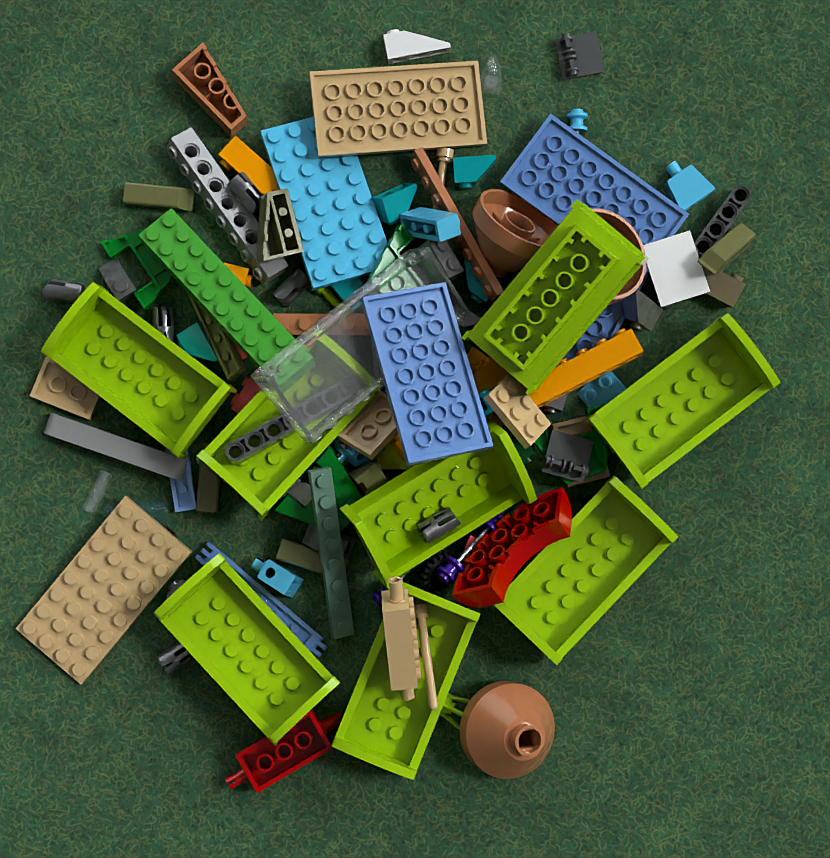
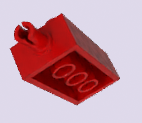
M312 708L278 741L276 746L264 736L237 752L235 756L241 765V769L225 777L227 783L236 779V781L228 785L230 789L233 790L238 785L249 780L256 793H259L333 749L328 732L340 726L342 718L334 721L341 716L340 712L336 711V713L326 719L319 720Z

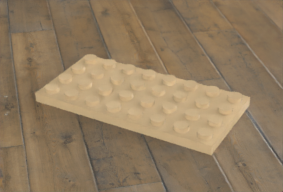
M478 61L309 72L318 158L414 151L421 147L423 150H434L443 147L462 148L487 145Z
M125 496L16 627V630L82 685L193 551L133 500Z

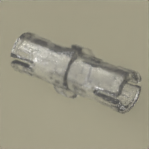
M100 469L96 481L89 488L90 493L82 509L93 514L96 513L102 497L106 495L105 491L113 476L112 474Z

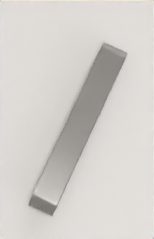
M50 413L44 433L180 481L188 462L186 459L177 458L164 451L54 413Z

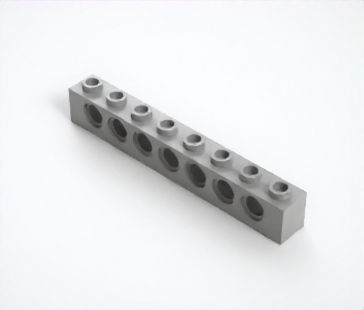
M192 127L172 137L166 147L169 156L176 160L181 173L187 176L192 183L193 190L204 200L205 207L216 217L219 227L223 228L228 234L229 241L237 247L242 260L249 264L254 277L265 285L283 274L289 266L284 258L257 264L259 222L228 187V178ZM185 153L191 154L193 158L188 157ZM197 170L203 171L205 175L200 174ZM210 187L216 189L217 192H213ZM222 205L228 206L229 210L223 208ZM234 222H238L242 227L236 226ZM246 239L251 240L254 244H249Z

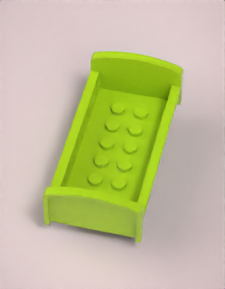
M577 199L571 205L573 209L474 328L466 331L461 337L464 340H472L528 389L525 392L527 395L536 393L548 375L637 270L649 259L609 223Z
M94 282L87 287L70 307L40 351L180 459L188 457L185 454L229 394L231 392L236 394L238 391L121 303L108 290Z
M726 313L583 421L585 424L591 423L636 483L633 486L634 489L638 490L647 486L652 479L781 382L752 340L730 314Z
M318 329L313 331L310 338L302 346L313 357L315 367L283 394L269 381L204 450H201L196 455L197 463L199 465L202 463L207 465L259 513L258 518L261 521L267 516L272 506L381 389V386L365 369ZM352 377L358 381L360 385L359 393L351 402L241 464L233 465L227 461L225 450L229 443L345 378ZM346 385L343 388L346 393L351 394L355 392V388L352 385ZM332 395L325 397V401L328 404H334L337 401ZM314 406L306 408V412L310 415L318 412ZM293 416L287 419V423L291 426L297 425L299 422ZM272 427L267 431L270 436H277L280 433L276 427ZM252 438L248 443L251 447H258L261 441L257 438ZM232 449L229 453L232 458H238L242 454L239 449Z
M489 417L486 418V422L494 445L491 449L416 464L350 506L346 504L340 508L341 512L353 524L376 569L372 571L374 576L387 590H390L388 579L391 577H399L520 500L524 499L528 504L537 500L526 468L508 433ZM450 507L456 518L460 521V526L430 543H425L423 541L425 537L420 536L417 524Z
M610 477L605 485L572 518L570 537L546 546L509 585L504 603L494 604L493 606L503 613L555 665H558L567 652L657 557L678 538V535L617 477Z
M220 553L190 577L154 612L156 618L173 634L274 746L327 694L340 685L337 678L333 677L226 562V559Z
M402 582L403 589L408 588L409 597L413 596L414 605L428 604L429 607L426 624L438 707L436 710L429 708L417 620L416 630L421 679H417L418 688H414L415 698L405 701L401 699V690L391 691L384 622L382 620L331 746L375 766L414 780L481 613Z

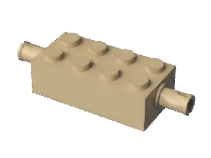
M391 577L388 579L390 590L381 591L391 691L401 690V699L409 701L415 698L414 688H418L417 679H421L413 596L409 597L408 588L403 589L402 578Z

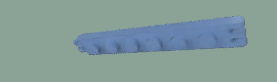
M208 541L206 543L207 547L212 549V551L209 553L206 549L202 548L201 552L206 558L203 559L197 554L195 556L196 560L205 565L220 553L226 559V562L306 648L318 657L322 655L316 647L320 646L323 650H326L328 647L321 642L324 638L211 542Z

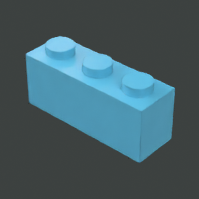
M418 207L399 214L401 224H404L413 237L442 242L461 235L460 220L457 213Z

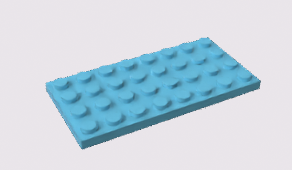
M313 117L261 130L260 135L278 189L288 188L304 250L300 254L312 290L370 275L387 245V240L375 205L371 200L372 196L358 156L318 158Z

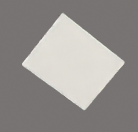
M690 231L643 245L645 254L649 258L646 263L661 307L710 292L702 265L697 262L699 256Z

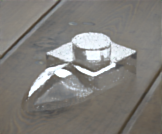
M494 54L487 59L481 71L480 83L482 94L501 95V67Z

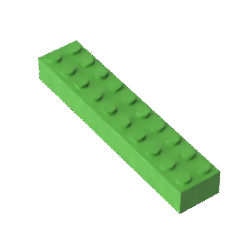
M172 208L138 235L143 246L281 394L285 393L315 367L313 357Z

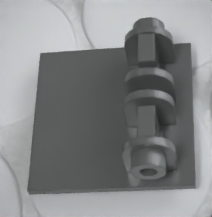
M596 31L570 36V33L562 34L561 38L555 39L562 80L604 72Z
M552 429L541 472L583 483L585 476L589 472L587 466L594 441Z

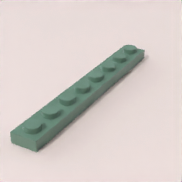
M327 466L308 470L331 637L338 639L354 635L332 470L331 467Z

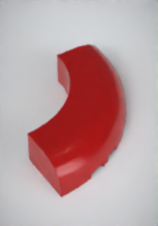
M563 487L539 495L538 500L531 504H521L520 508L511 516L508 513L496 523V529L489 535L486 533L475 545L477 549L466 558V566L463 572L458 574L452 596L459 603L470 607H485L504 603L507 589L513 577L524 563L546 546L570 537L572 510L569 498Z

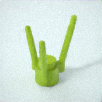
M448 693L440 716L460 730V725L449 716L451 712L460 717L463 715L462 711L454 708L456 703L453 701L468 704L470 700Z

